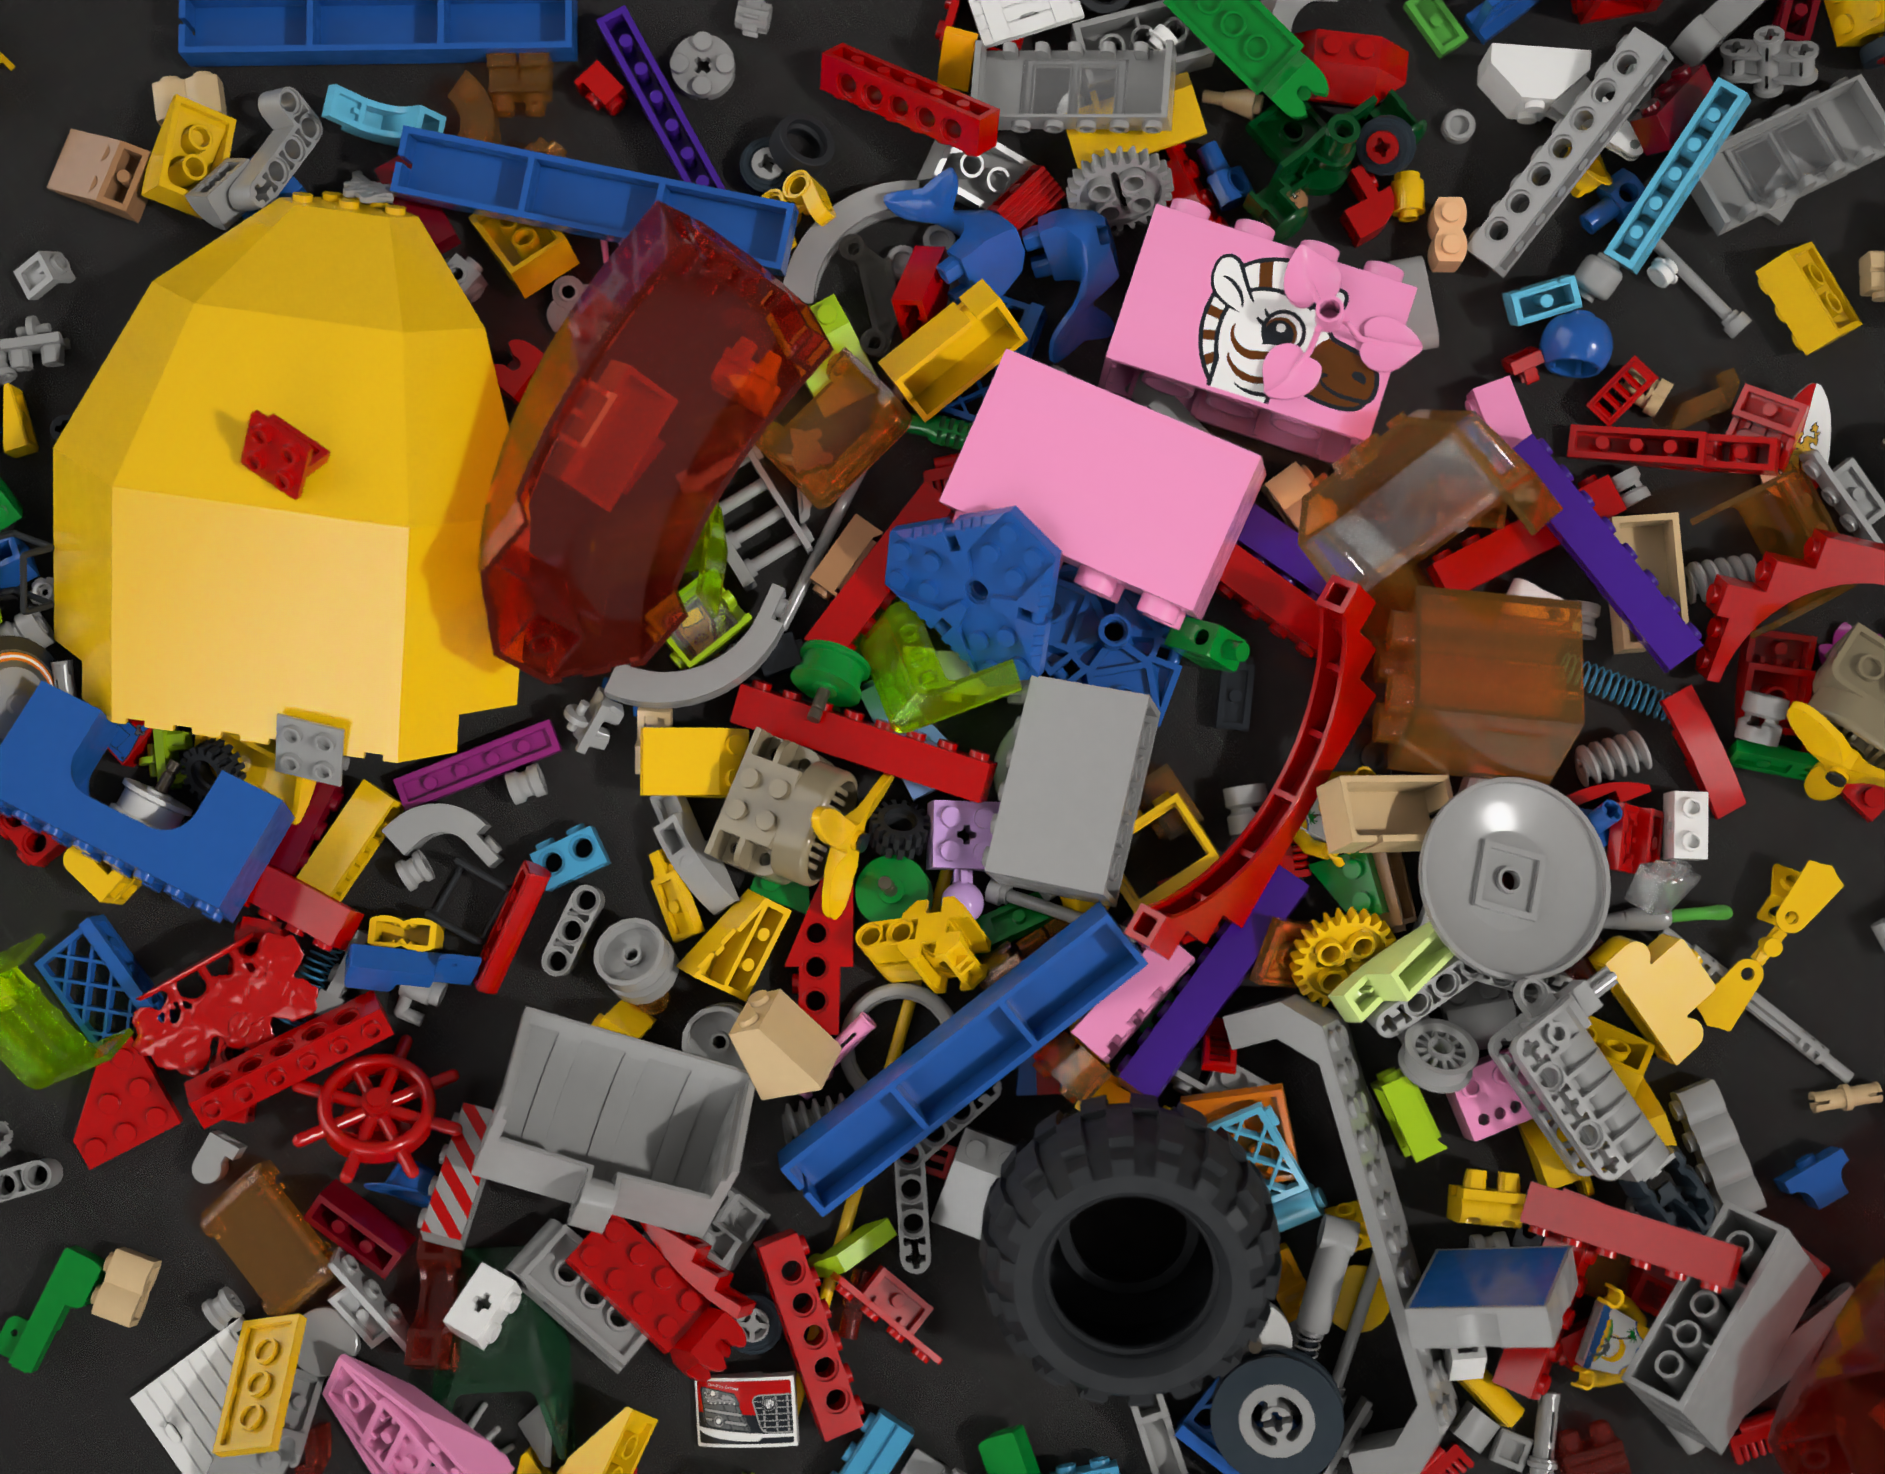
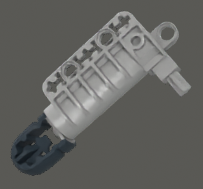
M1605 966L1587 981L1572 980L1557 993H1552L1547 984L1541 979L1523 978L1519 980L1514 986L1513 997L1523 1013L1490 1038L1488 1052L1567 1169L1577 1176H1590L1593 1174L1602 1180L1619 1179V1185L1626 1195L1633 1198L1632 1204L1641 1216L1705 1236L1715 1218L1714 1202L1709 1191L1694 1169L1686 1164V1157L1679 1147L1675 1145L1665 1146L1586 1030L1592 1025L1588 1017L1603 1006L1599 997L1618 983L1616 974ZM1530 983L1534 984L1538 989V998L1533 1003L1525 1000L1523 992L1524 988ZM1501 1040L1511 1042L1508 1050L1513 1056L1512 1059L1508 1054H1500L1499 1050L1502 1048ZM1519 1070L1529 1082L1528 1085L1524 1086L1519 1082ZM1533 1090H1534L1535 1093H1536V1094H1529V1095H1528L1527 1092H1530V1091H1533ZM1540 1100L1542 1101L1548 1112L1546 1110L1538 1109V1106H1540L1541 1104ZM1558 1126L1568 1139L1566 1142H1561L1558 1139L1556 1133ZM1573 1147L1575 1151H1567L1566 1149ZM1579 1157L1585 1164L1586 1168L1576 1165L1580 1160ZM1664 1168L1671 1175L1676 1186L1666 1180L1655 1189L1658 1195L1656 1200L1655 1193L1647 1187L1645 1181L1648 1179L1652 1180Z

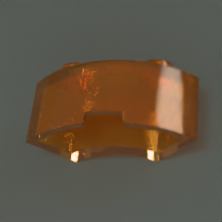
M465 70L447 96L454 109L461 116V129L458 136L500 144L501 132L495 107L481 83Z
M1064 1030L1031 1055L1036 1060L1032 1066L1046 1079L1052 1075L1063 1085L1058 1091L1072 1104H1075L1077 1100L1082 1102V1100L1090 1099L1112 1075L1110 1071Z

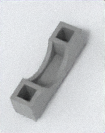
M1163 1393L1153 1395V1406L1130 1407L1152 1474H1188L1177 1438L1174 1436L1175 1432Z

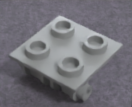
M278 713L275 771L341 787L342 771H346L350 763V758L343 755L345 729Z

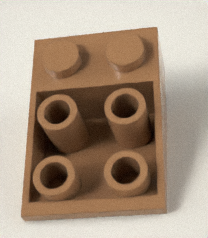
M71 129L46 188L139 223L149 198L141 196L147 163L152 152L121 140Z

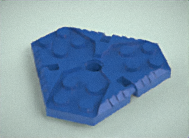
M1017 506L962 514L954 523L951 522L950 517L897 525L890 531L885 585L904 603H907L908 607L915 611L917 616L921 620L923 619L930 629L934 628L942 636L941 640L946 645L948 644L951 647L950 649L954 653L956 652L962 661L965 660L968 663L967 666L986 685L1030 680L1031 675L1038 677L1044 672L1052 618L1047 617L1046 614L1054 607L1062 551Z
M1070 564L1062 565L1058 574L1054 607L1046 614L1047 617L1052 618L1044 672L1048 677L1053 676L1055 679L1150 695L1161 712L1157 727L1159 728L1182 666L1179 665L1182 655L1164 645L1170 627L1142 615V612L1136 609L1142 597L1141 595L1124 588L1118 604L1082 589L1080 585L1073 582L1079 568ZM1110 624L1118 625L1123 632L1122 638L1118 641L1107 639L1104 633L1105 627ZM1159 647L1170 650L1167 660L1156 657ZM1070 661L1078 669L1071 677L1063 668Z

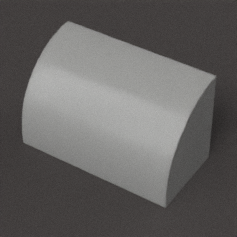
M226 158L185 195L196 213L212 226L227 230L245 213L239 212L232 207L228 195L231 185L250 162L249 158Z

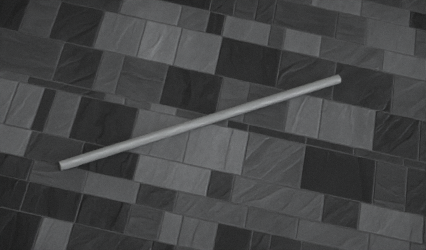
M958 279L950 283L949 291L960 285ZM949 298L947 299L946 307L950 305ZM894 386L788 598L789 603L783 617L777 620L783 623L785 632H787L811 584L810 576L823 560L904 398L896 386Z

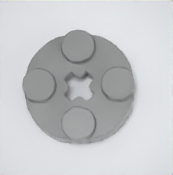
M701 31L684 39L675 48L670 59V67L675 85L685 96L691 99L708 98L712 100L719 98L730 89L734 82L736 67L730 47L722 39L712 36L707 32ZM699 61H709L710 72L701 71L698 74L695 71L698 68L697 63Z

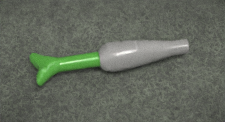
M1650 904L1607 914L1603 928L1630 931H1659L1667 929L1674 922L1727 920L1733 916V910L1730 906L1724 904L1670 909L1663 904Z

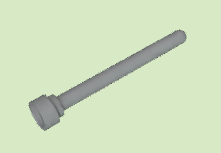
M1662 239L1659 240L1653 250L1661 258L1667 257L1676 263L1678 267L1676 274L1723 320L1721 322L1725 327L1723 331L1733 339L1752 320L1744 311L1741 313L1737 309L1733 311Z
M993 878L989 881L985 892V901L997 906L1012 903L1072 923L1083 914L1082 912L1013 890V887L1001 885Z
M1374 1252L1372 1253L1332 1373V1378L1342 1398L1343 1407L1347 1398L1344 1394L1346 1389L1343 1385L1380 1276Z

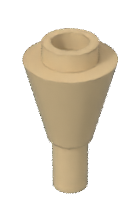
M1251 89L1225 91V93L1204 90L1202 103L1220 105L1250 120L1254 119L1255 114H1261L1264 95L1257 96Z

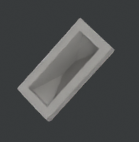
M553 1391L518 1423L543 1467H551L556 1461L560 1391Z

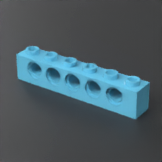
M1720 77L1717 78L1604 251L1605 255L1632 273L1638 274L1750 104L1751 99L1747 92Z

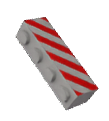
M463 1103L460 1113H454L451 1121L460 1123L463 1131L459 1136H452L450 1143L444 1144L439 1157V1164H442L439 1176L434 1175L431 1180L428 1195L432 1197L428 1208H422L417 1223V1228L421 1229L423 1241L464 1250L486 1182L485 1178L471 1175V1171L494 1110Z

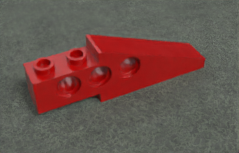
M1571 424L1567 457L1569 459L1700 473L1720 472L1778 476L1781 442L1778 437Z
M855 877L846 907L836 920L826 917L822 911L824 878L819 882L785 963V967H799V973H793L792 993L798 994V1006L829 1035L840 1034L841 967H854ZM819 923L826 929V937L820 943H814L808 937V929L813 924ZM813 957H820L825 962L826 969L821 976H812L808 971V962ZM812 991H820L825 996V1005L820 1010H813L807 1004V997Z

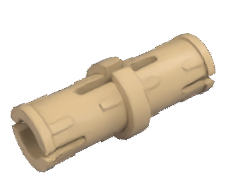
M1875 1081L1856 1086L1841 1084L1838 1085L1837 1089L1809 1092L1808 1099L1814 1100V1102L1809 1103L1812 1112L1819 1113L1840 1108L1849 1111L1858 1105L1882 1103L1883 1095H1877V1092H1882V1088L1879 1082Z

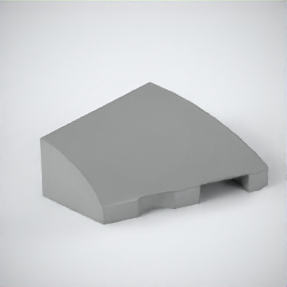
M731 1186L705 1235L701 1238L712 1245L707 1258L727 1270H734L771 1214Z

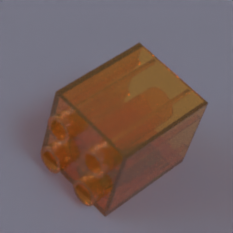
M1416 585L1406 611H1390L1386 630V643L1377 644L1374 657V683L1386 684L1385 703L1377 702L1375 706L1372 740L1374 743L1388 744L1387 769L1482 779L1519 777L1549 785L1584 726L1582 602Z

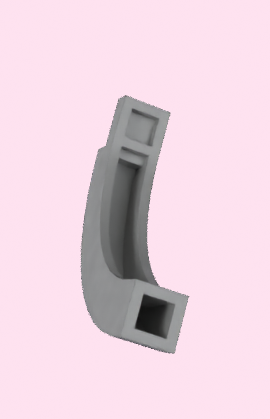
M919 180L888 182L863 189L835 204L833 208L836 218L821 227L815 222L799 242L789 262L782 285L780 300L782 310L802 311L814 305L822 275L838 249L853 235L869 225L889 218L899 217L885 205L884 196L896 191L919 189Z
M772 583L752 626L736 645L715 660L702 666L676 672L647 671L617 661L603 692L607 698L623 704L642 708L668 709L699 704L730 691L750 677L767 660L785 631L784 625L775 619L776 617L780 619L783 617L789 600L785 599V588Z

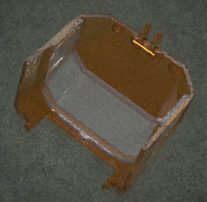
M1416 410L1408 416L1402 411L1386 424L1390 430L1382 436L1375 432L1360 445L1358 444L1352 448L1347 455L1333 463L1332 468L1335 471L1329 477L1325 472L1308 484L1312 490L1302 497L1297 544L1326 583L1332 574L1360 584L1377 602L1362 627L1363 632L1375 648L1418 613L1415 609L1418 604L1425 599L1432 603L1440 597L1439 593L1417 565L1427 556L1504 500L1531 535L1538 532L1563 510V507L1537 473L1476 411Z

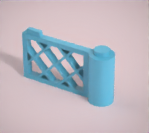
M1260 1101L1207 1124L1208 1128L1211 1127L1214 1131L1222 1126L1226 1131L1234 1133L1233 1138L1236 1141L1239 1135L1257 1140L1254 1152L1246 1151L1247 1160H1250L1254 1165L1256 1162L1273 1168L1270 1179H1264L1271 1194L1279 1233L1324 1215V1207L1328 1205L1325 1194L1320 1187L1315 1188L1312 1183L1307 1181L1276 1126L1280 1125V1121L1271 1105L1264 1107ZM1257 1114L1263 1122L1261 1133L1242 1127L1245 1119ZM1262 1142L1277 1146L1280 1151L1277 1160L1258 1155ZM1278 1170L1292 1173L1297 1180L1289 1185L1274 1182Z

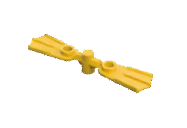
M1808 860L1776 912L1775 920L1777 926L1775 925L1766 937L1759 939L1758 948L1752 954V959L1739 960L1715 984V991L1696 1007L1707 1026L1720 1028L1728 1032L1732 1030L1763 980L1764 972L1762 966L1769 957H1776L1782 953L1783 945L1781 942L1787 936V933L1801 931L1844 887L1832 865ZM1793 911L1796 914V919L1793 923L1788 924L1785 921V915ZM1749 967L1752 970V976L1744 980L1741 972L1744 968Z

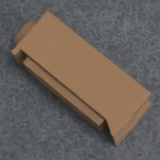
M855 514L810 576L811 583L815 585L812 590L827 601L830 597L835 598L877 544L876 542L883 536V532L858 514Z
M1374 852L1372 855L1389 912L1378 916L1381 921H1386L1392 933L1406 931L1405 924L1417 921V916L1402 852Z

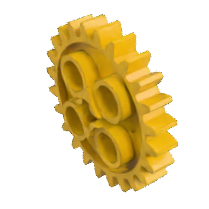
M1350 907L1347 914L1343 915L1340 908H1337L1335 917L1330 918L1325 912L1323 913V922L1319 923L1313 919L1311 923L1314 928L1311 931L1307 929L1301 930L1305 939L1294 940L1298 950L1290 952L1289 955L1293 962L1289 964V968L1293 973L1291 976L1303 996L1307 995L1312 1003L1318 1000L1321 1006L1325 1007L1331 1001L1328 995L1358 968L1397 940L1386 921H1381L1377 913L1370 916L1368 911L1363 908L1357 914L1354 907Z

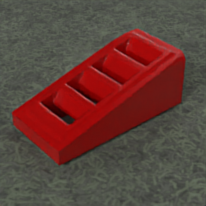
M1634 355L1586 403V406L1607 426H1612L1659 377ZM1632 367L1646 380L1642 385L1628 373ZM1622 377L1636 389L1633 394L1628 392L1618 382ZM1612 387L1626 399L1623 404L1608 392ZM1602 397L1616 409L1613 414L1598 402Z
M1216 1018L1201 1038V1070L1236 1074L1237 1049H1231L1223 1019Z

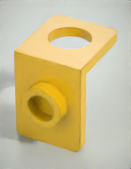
M1774 864L1772 867L1771 894L1757 912V919L1777 926L1775 916L1771 915L1769 910L1781 905L1801 872L1780 864ZM1790 911L1785 916V921L1788 924L1793 923L1796 914Z

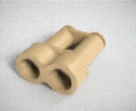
M1633 367L1628 371L1641 385L1646 381ZM1663 378L1661 380L1657 379L1648 388L1647 394H1642L1634 404L1643 408V413L1654 418L1674 384ZM1621 381L1620 384L1628 392L1633 394L1636 391V389L1629 386V383L1627 381H1625L1624 384H1622L1623 382Z

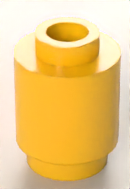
M1408 170L1394 174V181L1391 182V189L1394 194L1392 215L1398 217L1401 222L1416 221L1420 215L1425 213L1424 180L1420 178L1418 171Z

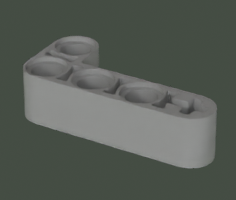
M1717 0L1704 14L1698 15L1679 34L1669 49L1685 64H1689L1690 67L1697 66L1767 0Z
M289 86L266 91L258 98L259 112L273 131L229 189V201L232 207L239 212L262 209L273 202L323 134V127L319 117L293 87Z

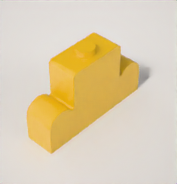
M1661 934L1646 946L1644 943L1623 936H1614L1588 957L1597 972L1607 966L1611 972L1616 974L1618 983L1610 990L1644 1039L1656 1044L1654 1053L1658 1059L1677 1066L1699 1046L1703 1039L1702 1025L1696 1019L1688 1017V1014L1712 994L1716 986L1701 965L1703 963L1701 956L1690 948L1685 940Z

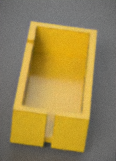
M983 279L979 280L959 297L961 302L958 305L952 302L878 362L906 401L924 422H927L997 366L1006 349L1014 352L1028 341V338L1001 298Z

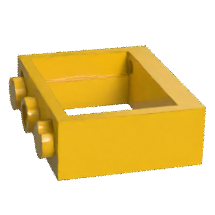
M1169 791L1154 799L1152 801L1154 808L1144 815L1141 810H1138L1133 834L1175 807L1207 855L1141 898L1126 876L1123 875L1120 892L1134 913H1136L1141 903L1147 906L1166 898L1184 887L1221 857L1178 792L1171 796Z

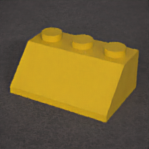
M1812 241L1786 251L1755 271L1759 278L1758 285L1760 289L1770 296L1775 304L1777 317L1787 324L1792 332L1793 343L1806 356L1863 325Z

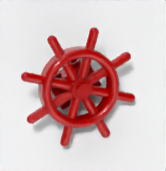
M410 1035L401 1036L393 1055L375 1053L357 1057L354 1054L344 1059V1063L328 1076L323 1085L306 1080L292 1085L294 1092L318 1098L317 1114L319 1124L296 1134L292 1139L293 1145L303 1147L324 1138L331 1148L347 1158L340 1174V1180L345 1184L353 1181L360 1163H400L406 1176L414 1179L419 1175V1168L411 1153L425 1142L432 1130L452 1136H459L463 1131L460 1123L436 1117L435 1090L456 1082L459 1079V1072L456 1069H449L429 1078L419 1066L406 1059L413 1043ZM384 1075L379 1087H374L368 1076ZM397 1078L410 1085L391 1094ZM355 1081L362 1096L342 1090ZM419 1097L422 1110L418 1112L399 1105ZM334 1103L346 1106L343 1115L333 1118L332 1109Z

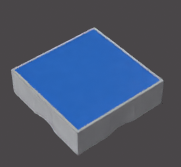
M1572 1245L1436 1249L1404 1309L1412 1349L1479 1346L1501 1348L1554 1347L1563 1325V1314L1571 1305L1579 1284Z

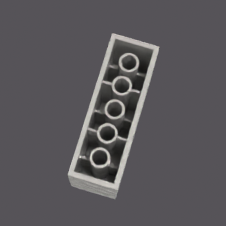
M1031 675L1029 684H1025L1022 691L1021 700L1022 704H1024L1022 715L1016 718L1014 724V736H1016L1014 748L1009 749L1006 757L1008 773L1006 781L1001 782L998 791V800L1001 801L998 814L993 815L990 824V833L993 834L990 847L987 846L982 857V865L985 867L984 871L1001 885L1091 903L1101 901L1105 906L1116 908L1161 712L1150 695Z
M1727 1200L1705 1236L1744 1248L1733 1290L1722 1287L1721 1293L1699 1287L1701 1280L1688 1275L1686 1282L1679 1280L1621 1378L1662 1423L1720 1455L1723 1454L1824 1278L1788 1228Z

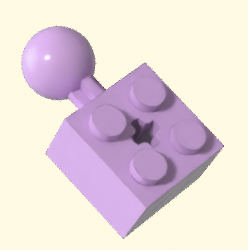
M933 800L927 803V815L930 817L931 826L926 847V870H953V884L944 891L941 898V907L943 897L955 896L967 908L975 920L983 911L984 899L981 891L973 885V871H984L985 869L982 865V857L987 846L990 847L993 834L990 833V824L993 815L998 814L1000 802L976 803L973 801ZM963 828L969 834V840L965 844H963L962 838H957V832L962 831Z

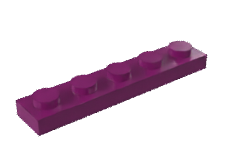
M548 719L406 774L393 781L405 811H408L414 807L431 803L563 750L553 724Z

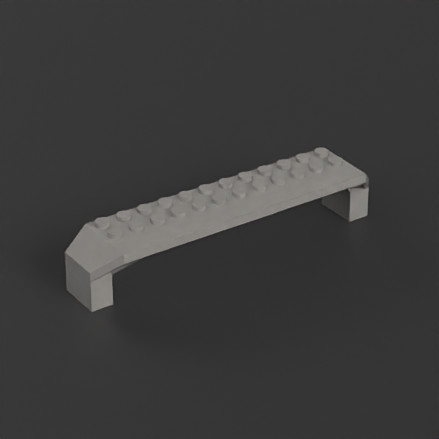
M1298 994L1241 1008L1223 1016L1232 1050L1278 1039L1315 1061L1320 1066L1418 1404L1405 1427L1366 1434L1360 1438L1348 1454L1353 1474H1420L1458 1414L1460 1405L1453 1381L1448 1380L1442 1349H1412L1404 1309L1422 1275L1349 1024L1344 1021L1338 1011L1327 1006L1322 1007L1317 1002L1312 1003L1308 998Z

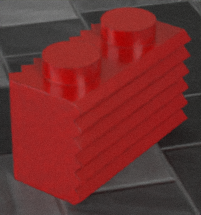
M1032 165L992 205L988 206L987 210L996 212L1017 228L1020 239H1022V230L1037 225L1039 216L1060 210L1062 207L1060 202L1066 197V193L1043 165Z

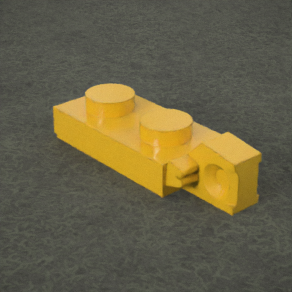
M659 849L649 854L648 856L654 869V880L650 882L673 942L677 943L704 932L705 929L692 894L670 863L664 850Z

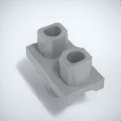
M34 315L26 317L25 326L16 327L18 337L0 340V349L8 354L11 368L17 372L31 371L33 369L32 354L41 353L44 366H64V350L71 349L70 339L63 338L59 331L52 332L50 323L40 324L38 318Z
M598 687L590 703L586 700H581L579 705L569 704L564 710V717L569 721L566 727L568 730L573 731V736L578 741L575 747L577 752L585 754L589 747L605 750L611 735L609 729L601 727L602 723L607 722L617 726L624 716L623 705L607 698L603 692L605 688Z

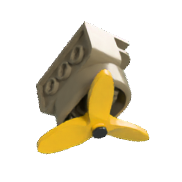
M1858 622L1824 655L1827 660L1815 674L1813 681L1814 695L1809 703L1805 704L1794 701L1787 710V719L1793 731L1806 749L1819 760L1811 769L1804 782L1806 794L1817 801H1826L1836 797L1842 792L1846 784L1864 783L1885 788V639Z
M756 726L704 853L734 868L778 885H786L793 881L803 886H813L824 878L822 911L826 917L836 920L842 914L848 902L858 868L859 852L863 853L869 844L870 835L864 832L866 822L887 792L895 776L883 773L864 800L855 808L858 797V785L856 778L851 772L835 767L811 749L800 746L793 741L775 737ZM776 750V753H775V755H774V757H773V760H772V757H771V756H772V753H773V751ZM736 843H738L735 852L733 853V846Z

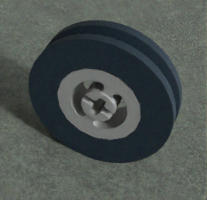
M1265 1347L1257 1354L1251 1352L1244 1354L1241 1362L1223 1378L1220 1376L1212 1398V1434L1224 1459L1241 1474H1318L1334 1458L1342 1441L1344 1429L1342 1398L1330 1373L1312 1357L1290 1348ZM1289 1400L1298 1406L1302 1414L1300 1424L1292 1431L1293 1410H1291ZM1260 1401H1264L1261 1414L1264 1431L1256 1425L1252 1417L1254 1407ZM1278 1412L1279 1416L1282 1417V1419L1276 1420V1417L1272 1415V1413Z

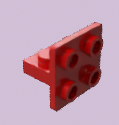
M255 410L250 414L240 462L278 490L297 500L302 496L306 478L328 462L331 451L273 413L268 417L259 410Z

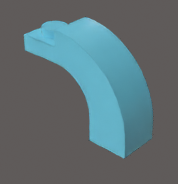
M337 84L328 85L321 116L341 125V130L370 141L397 147L400 144L403 125L443 133L447 118L422 105L402 107L379 103Z

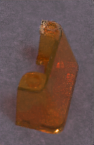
M846 347L828 361L826 375L831 382L785 427L778 422L766 423L758 429L757 434L751 439L754 445L818 509H824L834 503L907 431L912 421L911 414L897 396Z
M267 1160L254 1165L200 1214L202 1219L200 1226L210 1238L215 1237L262 1298L263 1302L261 1304L265 1312L270 1317L293 1314L337 1277L328 1268V1263L333 1254L332 1251H327L331 1247L328 1241L323 1243L309 1223L302 1219V1214L283 1191L286 1186L282 1182L275 1183V1177L280 1174V1171L271 1160Z

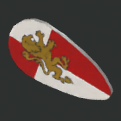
M1817 383L1807 384L1792 398V400L1809 405V410L1785 471L1781 472L1778 470V476L1759 475L1763 486L1772 495L1784 500L1801 499L1810 495L1819 487L1818 483L1811 479L1802 468L1803 462L1799 458L1802 452L1818 450L1828 464L1831 440V413L1824 389Z

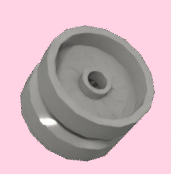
M629 918L611 925L599 937L594 949V965L599 976L608 984L614 994L624 1002L635 1005L647 1004L663 997L674 985L679 973V968L676 967L679 959L674 948L666 940L660 929L649 920Z
M723 1001L700 1010L689 1019L683 1031L681 1046L683 1052L746 1070L728 1035L744 1006L738 1003ZM719 1036H722V1037L725 1038V1040H726V1045H725V1047H724V1042H723V1043H719V1042H718V1037H719Z

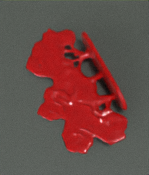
M251 932L138 996L136 1000L142 1001L160 991L167 993L166 1002L161 1010L144 1007L134 1012L132 1023L138 1035L132 1045L133 1049H136L142 1056H151L157 1067L166 1070H177L183 1075L197 1077L209 1062L212 1038L217 1036L223 1037L228 1047L240 1050L248 1047L251 1050L275 1038L270 1024L273 1017L288 1019L294 1022L312 1015L318 1005L316 1001L318 988L307 980L295 978L294 976L304 956L293 935L283 937L278 933L267 932L261 937L258 949L252 956L242 955L237 948L253 938L254 932ZM229 953L232 957L233 972L230 975L211 976L206 965ZM245 964H253L255 971L250 972ZM198 971L207 985L204 994L195 999L181 996L177 989V982ZM187 1001L192 1004V1008L185 1009L183 1002ZM174 1002L178 1003L181 1011L179 1021L176 1023L170 1021V1009L176 1008L173 1004ZM163 1012L165 1015L164 1022L161 1023L158 1020V1015H160Z

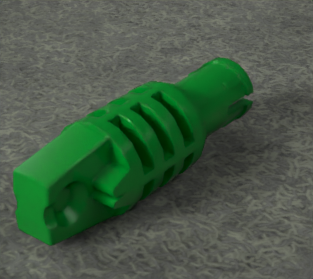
M905 411L900 431L928 437V441H931L933 444L962 450L973 423L939 414L924 422L918 414Z

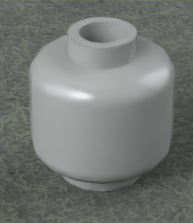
M1599 252L1597 256L1594 254L1587 255L1574 274L1580 296L1590 303H1593L1595 298L1601 301L1608 300L1623 278V274L1619 270L1622 265L1602 252Z

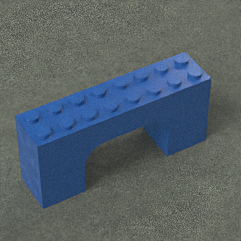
M41 680L0 745V814L7 818H11L13 815L23 821L22 824L37 833H41L43 830L51 835L54 841L67 848H71L73 845L82 851L81 854L97 863H100L103 859L105 863L112 866V870L127 878H130L133 874L135 878L142 881V885L157 893L164 889L165 893L172 896V900L187 908L194 904L195 908L202 911V915L217 923L224 919L233 924L295 819V816L284 801L222 770L199 809L187 823L169 830L151 828L90 797V777L117 734L118 728L106 719L107 716L102 710Z

